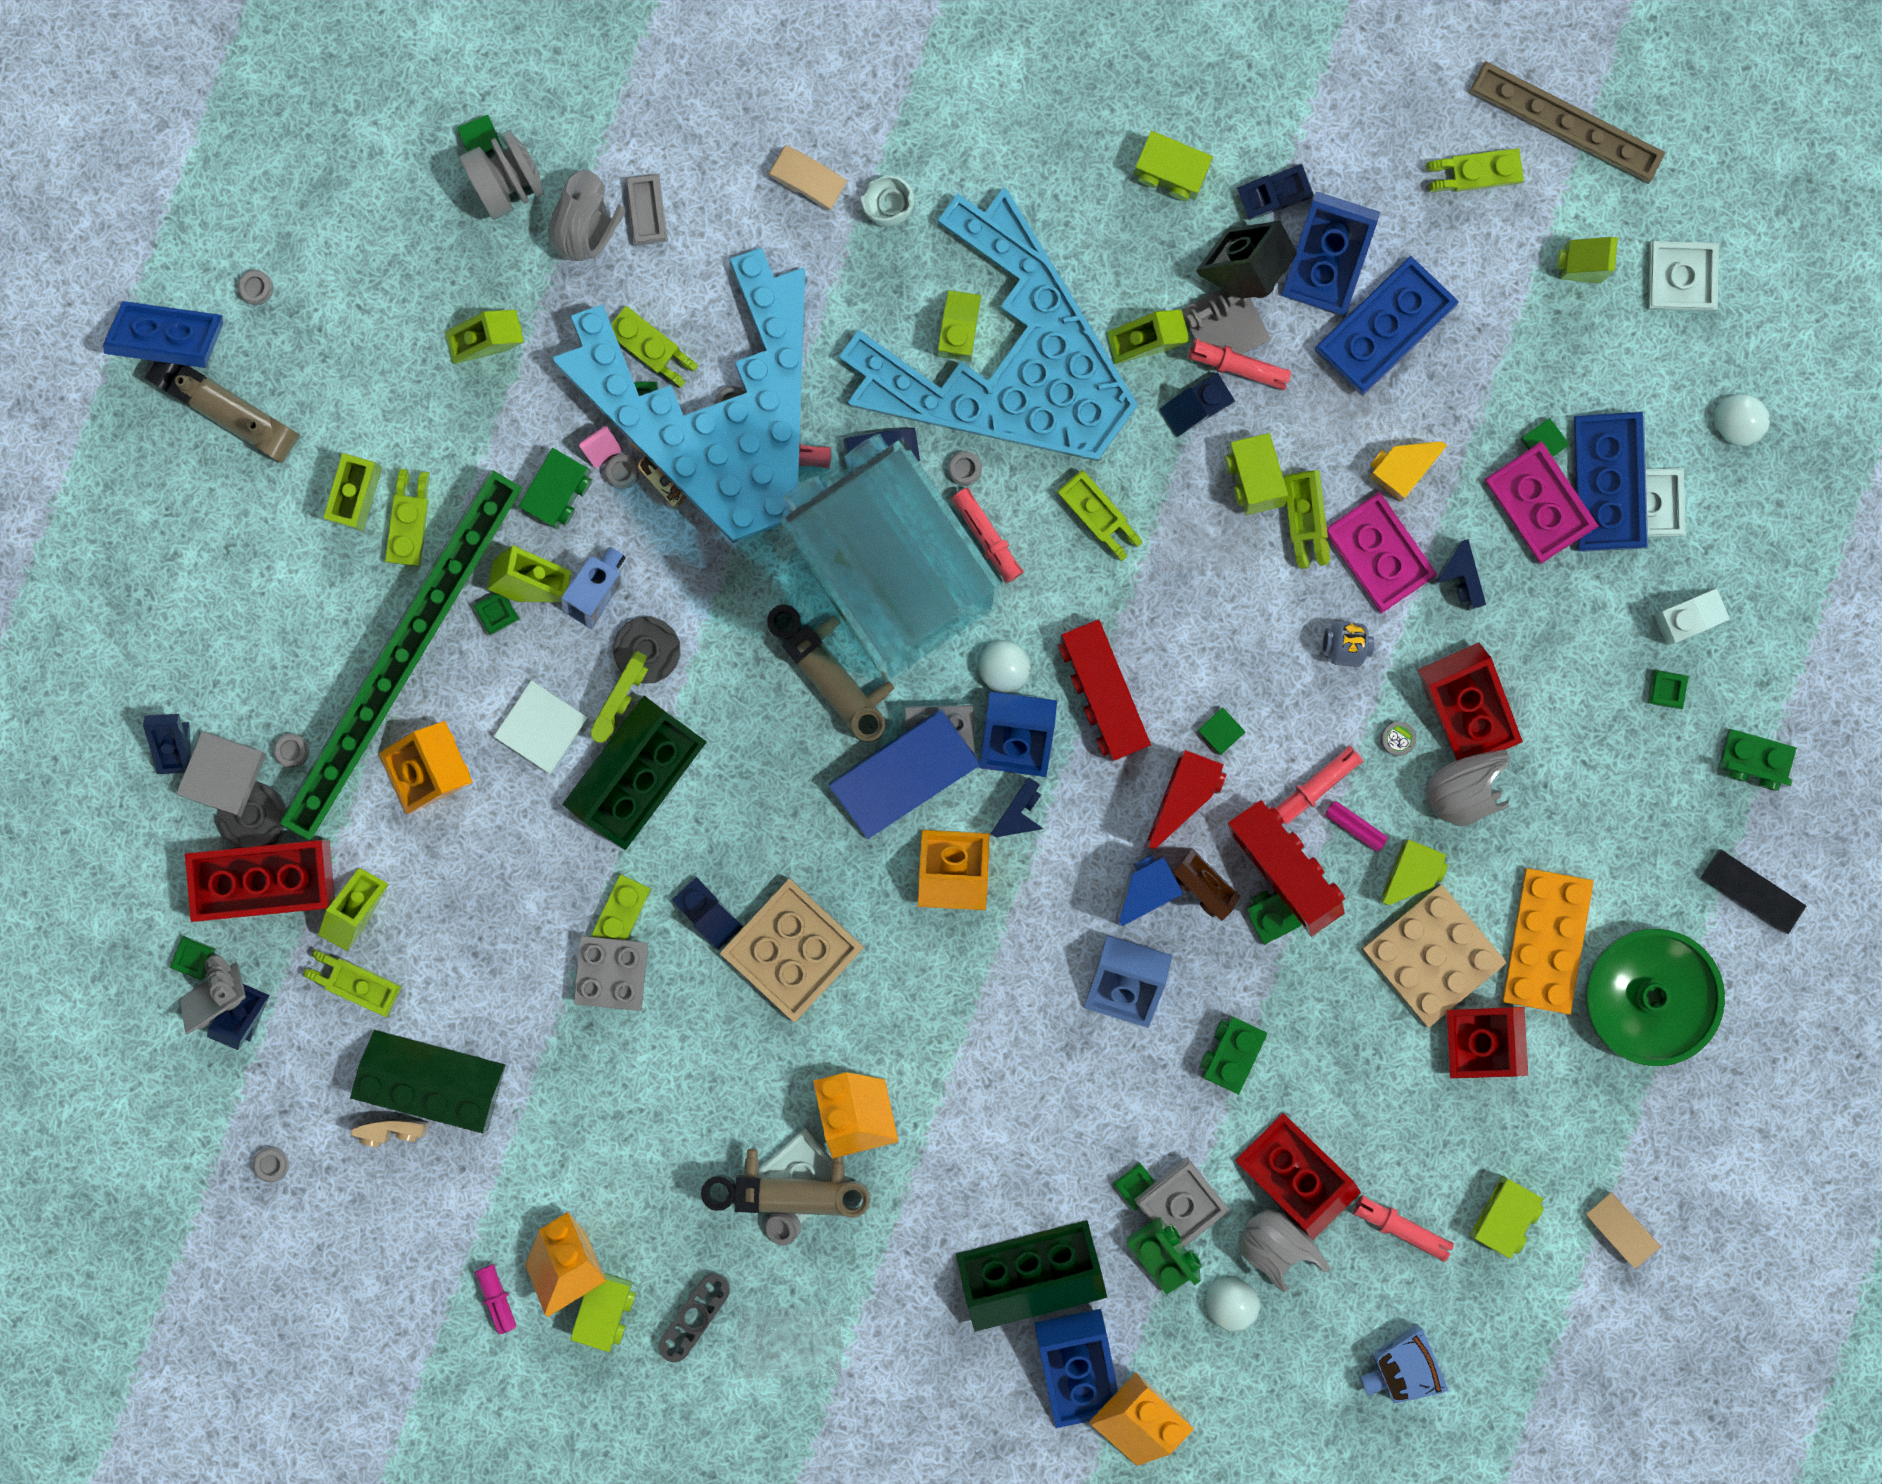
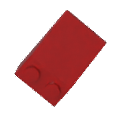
M1480 642L1417 669L1425 693L1456 761L1490 751L1506 750L1523 742L1492 657Z
M1187 750L1180 752L1146 841V848L1156 849L1212 797L1213 793H1220L1227 776L1226 773L1222 772L1224 764Z
M1284 1113L1235 1160L1312 1240L1361 1194L1356 1183Z

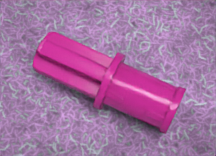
M495 1264L475 1271L474 1273L477 1276L485 1299L482 1303L487 1305L497 1333L504 1334L515 1329L516 1322L506 1298L509 1296V1293H504Z

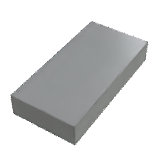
M659 173L625 178L634 246L668 242Z

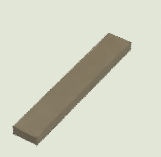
M1487 61L1483 63L1468 92L1647 184L1651 182L1666 153Z

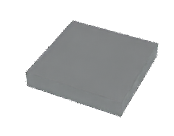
M202 731L176 794L241 817L267 754Z
M1188 1157L1134 1199L1151 1222L1161 1217L1167 1226L1172 1224L1182 1238L1181 1243L1184 1247L1230 1211Z

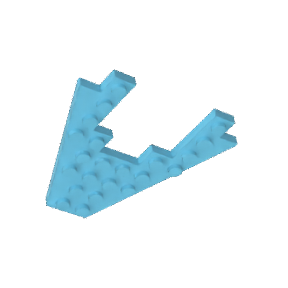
M1003 187L986 212L957 193L938 219V223L1018 280V283L1002 303L1000 309L1026 327L1025 331L989 381L963 362H960L942 388H940L858 329L839 356L841 361L865 377L849 399L848 404L854 408L1099 461L1137 408V402L1008 190Z
M762 248L730 259V265L765 349L761 353L735 362L736 370L746 393L684 416L672 385L639 396L603 304L571 315L572 323L582 347L553 357L555 366L732 543L797 520L805 270L800 268L774 278Z

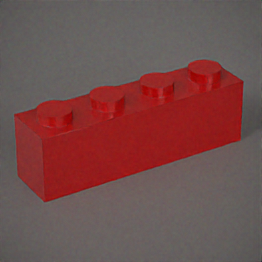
M1100 619L1061 634L1062 643L1057 644L1064 663L1071 661L1075 674L1071 675L1070 678L1076 693H1084L1088 705L1083 707L1090 726L1097 724L1101 737L1096 738L1102 756H1110L1111 761H1115L1151 746Z
M1260 800L1228 822L1231 836L1312 937L1345 914L1343 906L1345 896L1334 882L1329 885L1322 875L1325 872L1319 862L1314 857L1308 859L1303 853L1304 845L1293 831L1288 834L1282 826L1284 820L1275 807L1272 806L1268 809L1264 802Z

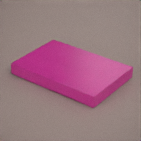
M1542 441L1484 479L1540 564L1598 527V524Z
M1378 492L1327 527L1329 540L1380 614L1437 576V573L1381 492Z

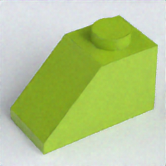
M1618 237L1570 240L1564 245V249H1559L1557 254L1556 269L1561 270V279L1601 284L1615 272Z
M948 290L938 346V357L971 362L982 295Z
M1182 309L1156 311L1107 331L1115 364L1166 352L1190 342Z
M516 310L484 311L445 331L453 364L505 352L524 343L522 327Z
M512 545L492 561L487 589L515 602H562L561 597L569 587L571 571Z
M1404 839L1379 903L1391 905L1434 887L1436 881L1441 883L1448 869V864L1444 862L1447 855L1410 839Z
M359 867L326 910L318 936L348 952L363 932L389 884Z

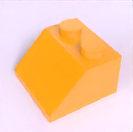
M446 721L416 730L378 753L406 815L456 793L473 783L468 767L461 757L454 736L450 732Z
M922 830L918 907L986 910L990 833Z
M845 1072L813 1080L824 1135L832 1159L899 1142L885 1079Z
M569 1212L538 1230L525 1266L543 1312L549 1317L606 1282V1278L588 1235Z
M1137 1372L1089 1421L1099 1433L1137 1466L1170 1455L1194 1430L1184 1415Z

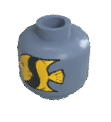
M1336 621L1331 628L1325 629L1322 652L1323 655L1328 656L1330 663L1334 665L1360 667L1367 656L1372 657L1375 641L1373 636H1369L1368 629L1364 624Z

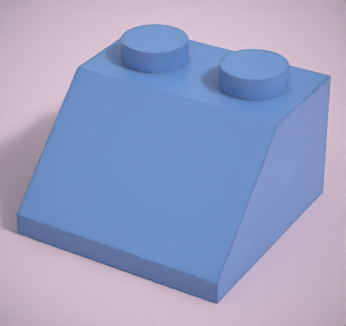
M1107 935L1099 955L1084 1008L1149 1028L1167 982L1172 955Z

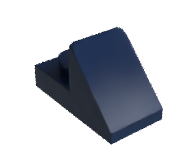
M1217 372L1193 388L1190 386L1162 406L1160 411L1176 437H1179L1230 406L1235 400Z
M1469 539L1456 544L1433 583L1435 585L1459 578L1460 584L1456 585L1457 596L1461 605L1466 604L1468 611L1486 605Z
M179 714L145 716L143 728L157 774L185 773L191 759L190 723L181 722Z
M1030 777L1026 780L990 833L991 835L1002 837L1044 829L1021 813L1024 808L1031 811L1042 795L1036 791L1040 786L1039 783Z
M698 877L672 899L677 907L694 924V928L718 950L743 927Z
M243 984L246 998L234 1009L226 1010L216 1016L207 1032L208 1038L236 1050H239L244 1040L251 1041L270 996Z

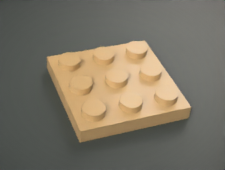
M789 878L720 954L795 1023L863 950L864 946Z
M1442 884L1436 886L1362 948L1427 1028L1432 1026L1447 1013V1010H1451L1507 963Z

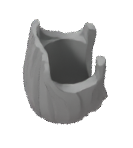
M586 169L576 171L567 179L561 198L552 213L548 228L550 246L564 259L571 261H583L596 257L605 248L615 228L625 214V208L618 204L612 218L609 217L604 203L605 185L596 174Z
M1506 750L1490 751L1449 763L1436 771L1428 781L1427 797L1430 807L1436 812L1438 817L1455 826H1468L1489 814L1508 808V800L1498 804L1494 802V800L1501 798L1502 792L1497 790L1491 791L1493 780L1499 772L1506 769L1509 765L1510 759Z
M1264 1210L1248 1221L1240 1239L1241 1254L1249 1263L1263 1271L1281 1291L1285 1292L1289 1289L1283 1280V1275L1291 1265L1298 1261H1310L1323 1272L1330 1270L1327 1261L1311 1238L1297 1223L1283 1213L1275 1210Z

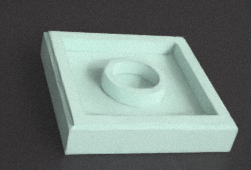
M1651 241L1649 243L1648 310L1716 312L1718 310L1719 243Z
M1684 468L1646 469L1648 537L1686 536Z
M531 680L494 737L547 773L552 774L589 718Z
M805 1128L758 1169V1176L830 1181L832 1157L811 1132ZM844 1172V1181H850V1177ZM811 1214L795 1215L799 1218L800 1223H802Z

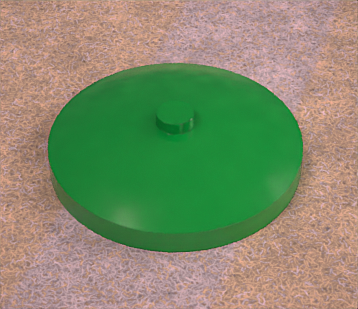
M1642 929L1619 937L1600 953L1588 975L1585 989V1004L1592 1028L1600 1040L1615 1054L1641 1065L1668 1066L1691 1058L1710 1042L1718 1030L1723 1017L1725 990L1722 976L1716 963L1709 953L1696 941L1671 930Z

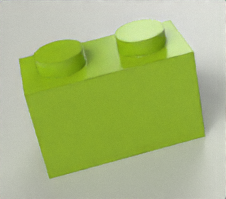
M1151 130L1136 164L1134 175L1139 176L1138 181L1148 187L1157 188V185L1170 189L1169 194L1179 200L1188 201L1189 198L1196 200L1214 156Z
M1266 433L1230 442L1228 454L1224 455L1225 466L1229 475L1234 474L1237 485L1233 487L1234 497L1238 506L1243 505L1245 515L1284 507L1289 495L1271 434Z
M342 453L323 519L364 532L382 467L376 462Z
M1502 1175L1469 1235L1511 1259L1514 1253L1519 1254L1527 1241V1236L1524 1234L1530 1223L1535 1224L1542 1215L1544 1206L1541 1204L1544 1198Z
M604 1273L606 1282L584 1295L570 1340L610 1352L614 1344H621L626 1325L620 1323L624 1311L631 1312L636 1292L631 1291L633 1282Z

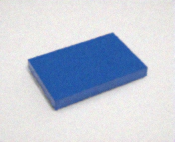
M122 301L103 343L104 354L206 368L222 329L223 316Z

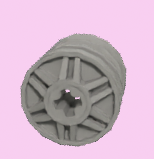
M511 130L503 133L510 148L503 151L497 139L493 138L491 139V144L495 153L494 156L488 158L479 146L459 156L474 188L493 221L513 211L509 197L510 194L515 192L523 203L530 202L523 187L530 184L537 198L544 194L540 173L525 145L513 135Z

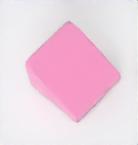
M605 426L579 443V447L595 468H598L613 456L622 452V447L609 428Z

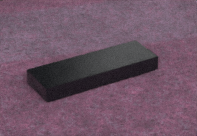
M1722 849L1717 851L1700 877L1785 934L1790 933L1807 907Z

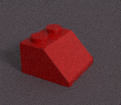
M1525 1007L1447 1010L1450 1079L1528 1076Z

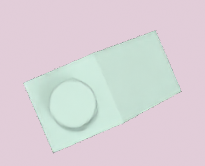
M1717 588L1654 614L1666 645L1677 643L1730 620Z

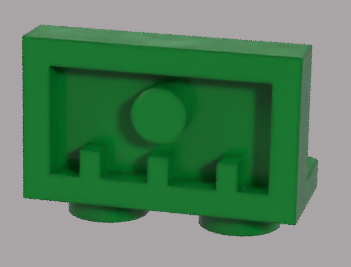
M1729 729L1718 769L1727 771L1726 777L1746 782L1747 777L1760 780L1759 786L1762 788L1779 791L1780 786L1788 787L1792 784L1793 779H1790L1789 775L1797 747Z
M1266 890L1249 899L1251 905L1245 908L1263 945L1302 926L1276 892L1269 895Z
M1231 1015L1227 1021L1222 1019L1214 1033V1038L1218 1039V1042L1213 1052L1206 1051L1199 1065V1069L1204 1070L1201 1077L1239 1095L1268 1033Z
M1158 1217L1128 1236L1127 1245L1167 1295L1189 1280L1194 1285L1201 1282L1200 1268H1202V1264L1193 1250L1187 1251L1182 1245V1238L1177 1229L1172 1224L1167 1226L1164 1220Z

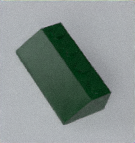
M644 695L562 805L582 822L626 850L707 741Z
M374 1030L359 1063L350 1099L483 1134L489 1130L506 1064Z
M1088 1220L956 1253L974 1332L1108 1298Z

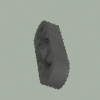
M711 1273L700 1282L659 1343L660 1353L665 1360L680 1362L687 1357L729 1296L730 1283L725 1276L719 1273ZM716 1281H719L722 1284L720 1290L724 1294L722 1296L716 1294L711 1299L708 1305L715 1307L711 1312L704 1303L695 1301V1298L699 1295L703 1300L709 1291L705 1285L708 1282L714 1284ZM691 1308L700 1309L705 1316L704 1323L698 1327L690 1326L685 1319L686 1312ZM680 1324L684 1331L694 1334L695 1337L691 1340L686 1335L681 1343L684 1351L682 1353L676 1351L674 1354L668 1352L670 1345L666 1341L668 1339L674 1341L678 1337L681 1330L675 1329V1326Z

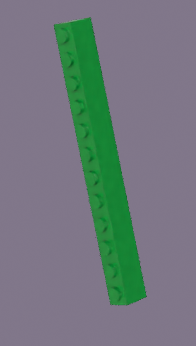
M494 470L488 472L280 818L281 825L311 841L523 489L521 486Z

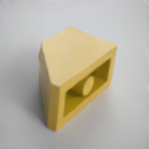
M1440 441L1394 446L1388 453L1382 449L1370 464L1374 470L1369 477L1401 502L1447 445Z

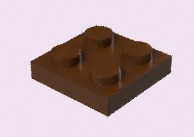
M1193 848L1181 859L1173 871L1177 876L1175 879L1178 885L1187 893L1192 891L1201 900L1200 906L1211 917L1217 916L1223 921L1232 912L1240 898V895Z

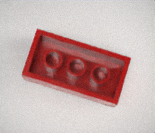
M330 840L185 854L191 922L328 909L335 900Z

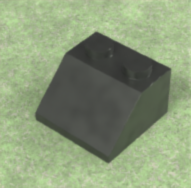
M1281 221L1229 228L1224 231L1196 271L1200 277L1240 299L1251 297L1263 298L1274 290L1275 284L1288 270L1290 263L1297 255V251Z

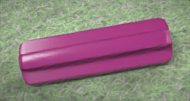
M1338 801L1332 802L1325 812L1327 818L1374 851H1380L1388 839L1385 834Z

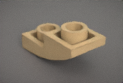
M787 145L782 148L768 173L769 176L792 192L802 193L825 210L832 209L847 183L846 179Z
M414 1119L379 1120L352 1129L351 1136L359 1137L360 1144L371 1147H379L380 1143L390 1141L392 1131L397 1132L396 1138L416 1142L417 1137L422 1138L426 1136L429 1122Z
M1612 1192L1586 1214L1635 1269L1662 1247Z

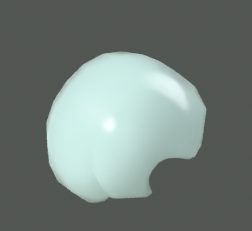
M886 175L871 181L864 196H861V203L865 214L877 225L893 227L903 223L910 216L915 202L914 193L910 185L897 176ZM885 198H887V210H888V211H886V209L884 208V199H885Z
M1733 394L1722 399L1716 407L1714 426L1728 443L1748 447L1759 442L1768 432L1770 415L1764 404L1756 397L1747 394Z
M998 640L989 643L980 652L977 669L982 681L991 690L1007 694L1018 691L1028 681L1031 666L1025 651L1019 645L1006 640Z
M1226 1277L1216 1280L1208 1288L1204 1301L1211 1320L1219 1327L1231 1332L1246 1330L1257 1320L1261 1309L1260 1298L1256 1290L1237 1277Z

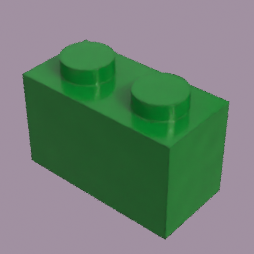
M552 447L518 507L558 530L561 524L566 526L575 512L572 504L578 495L583 497L592 483V479L589 478L591 471L586 466Z

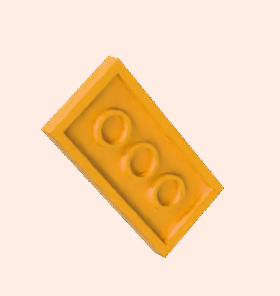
M1525 868L1502 1002L1571 1015L1594 880Z

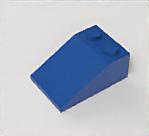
M1316 191L1296 249L1297 255L1292 261L1281 296L1346 316L1380 216V211Z
M1101 1309L1034 1322L1055 1428L1089 1422L1118 1392Z

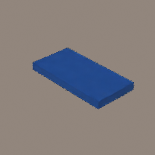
M1410 256L1315 347L1314 351L1363 397L1458 306L1459 301Z
M1644 412L1574 416L1576 493L1598 524L1597 528L1578 539V551L1647 549L1648 519Z
M940 708L829 782V787L866 838L869 839L980 766V761L943 709Z

